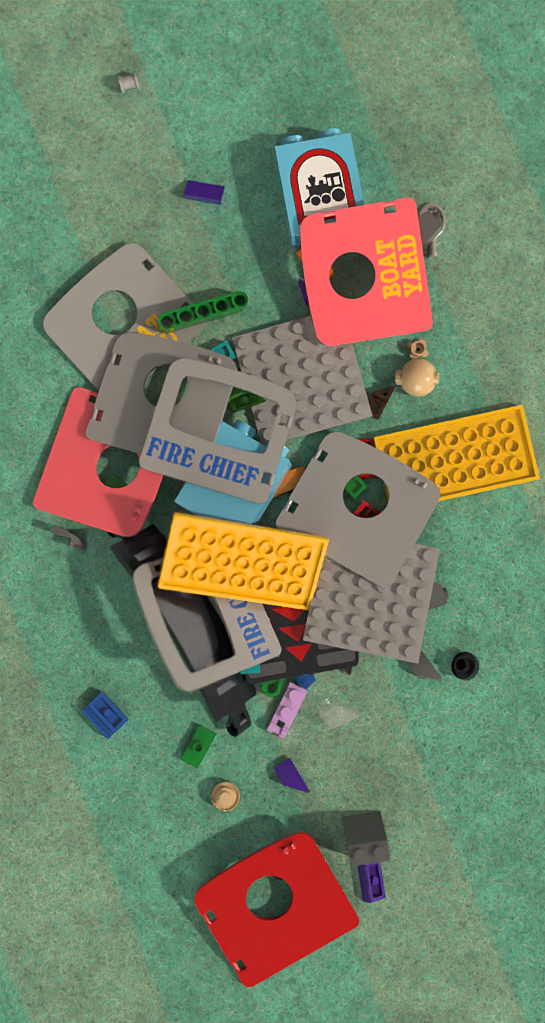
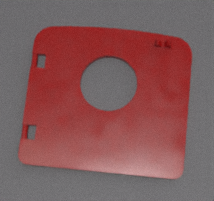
M305 832L290 834L248 855L201 885L195 893L194 901L196 908L204 918L207 926L245 987H253L359 925L358 915L314 839ZM264 876L280 877L292 889L290 906L284 913L274 918H262L255 915L246 903L249 887L257 879ZM211 910L216 916L213 920H210L206 914ZM240 959H242V961L245 964V967H243L242 969H240L236 963Z

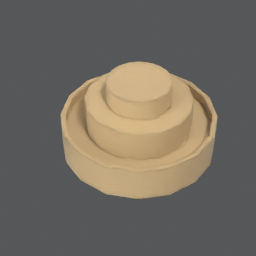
M220 782L212 791V803L221 811L234 809L239 803V789L232 782Z

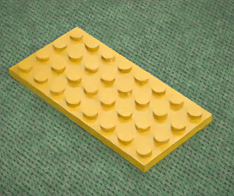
M523 405L373 437L376 449L406 464L435 483L440 492L439 501L540 479ZM383 482L387 502H389V491L386 484Z
M174 512L158 580V588L309 610L329 539L323 536Z

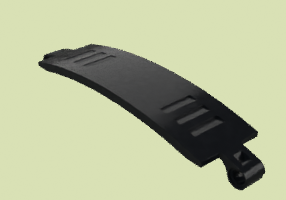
M154 524L144 528L132 537H123L107 532L112 538L118 537L122 539L111 545L110 548L131 578H133L135 570L141 565L164 557L168 540ZM162 564L154 566L156 572L161 571ZM159 577L151 580L154 596L166 628L191 673L233 657L234 652L225 625L207 595L158 588ZM240 671L199 688L215 722L229 715L226 729L231 736L237 737L251 727L252 723L245 703L257 695L254 685L247 682L245 674H241Z

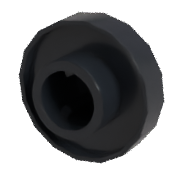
M466 651L458 653L453 658L451 664L453 675L464 681L474 678L479 670L477 657Z

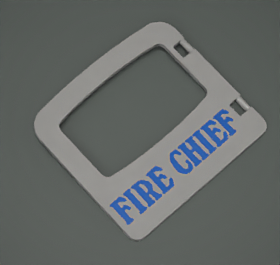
M190 359L176 360L168 369L140 456V466L145 470L253 503L264 504L269 498L294 417L297 403L296 398L290 390L252 375ZM188 376L218 382L251 392L277 403L279 411L266 452L260 454L223 446L171 427L169 420L183 378ZM282 415L288 416L285 427L279 425ZM264 472L270 474L268 484L261 483Z
M163 558L143 564L133 573L132 583L150 634L175 685L181 690L187 692L197 690L270 660L281 653L280 643L262 603L212 596L227 630L234 655L232 658L195 673L189 672L169 635L151 585V580L159 577L161 572H156L154 566L162 564Z

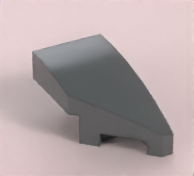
M53 525L51 533L70 538L68 546L86 551V543L78 536L64 528Z
M422 650L418 664L405 661L414 674L421 679L442 681L441 676Z

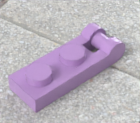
M290 682L266 731L274 732L284 739L308 690ZM278 720L285 723L283 728L276 725Z

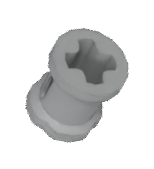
M136 71L131 75L123 77L118 75L122 93L131 88L140 89Z

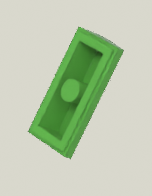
M234 388L231 391L228 404L233 413L266 402V398Z

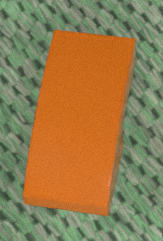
M302 466L288 471L273 498L293 491L306 467Z

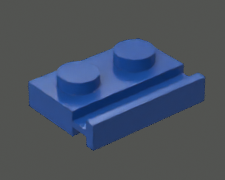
M103 691L82 710L83 714L107 739L129 720Z

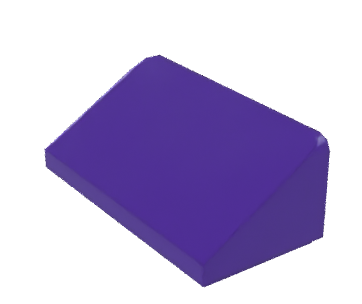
M188 180L184 191V198L222 205L225 186Z
M381 863L357 865L362 900L372 903L386 898Z

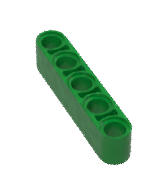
M237 291L164 312L158 318V329L162 333L167 334L240 313L247 306L248 296L242 291ZM240 298L244 304L239 306L235 304L234 300ZM223 304L226 309L220 311L216 308V305ZM205 309L208 312V314L206 316L199 315L198 310ZM182 314H187L190 319L184 322L179 317ZM167 319L172 324L169 327H165L161 322Z

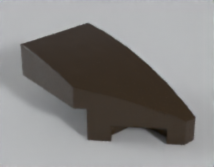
M394 386L374 391L369 395L368 402L373 418L378 420L395 389Z

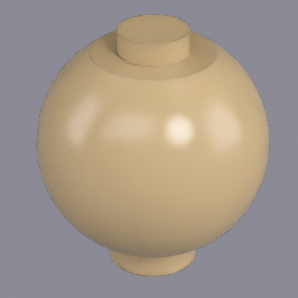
M416 358L408 361L402 370H396L395 382L396 385H401L403 390L409 395L421 397L429 394L435 388V385L439 383V372H436L431 362Z

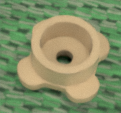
M420 339L419 341L408 343L407 347L410 349L411 359L428 356L425 340Z

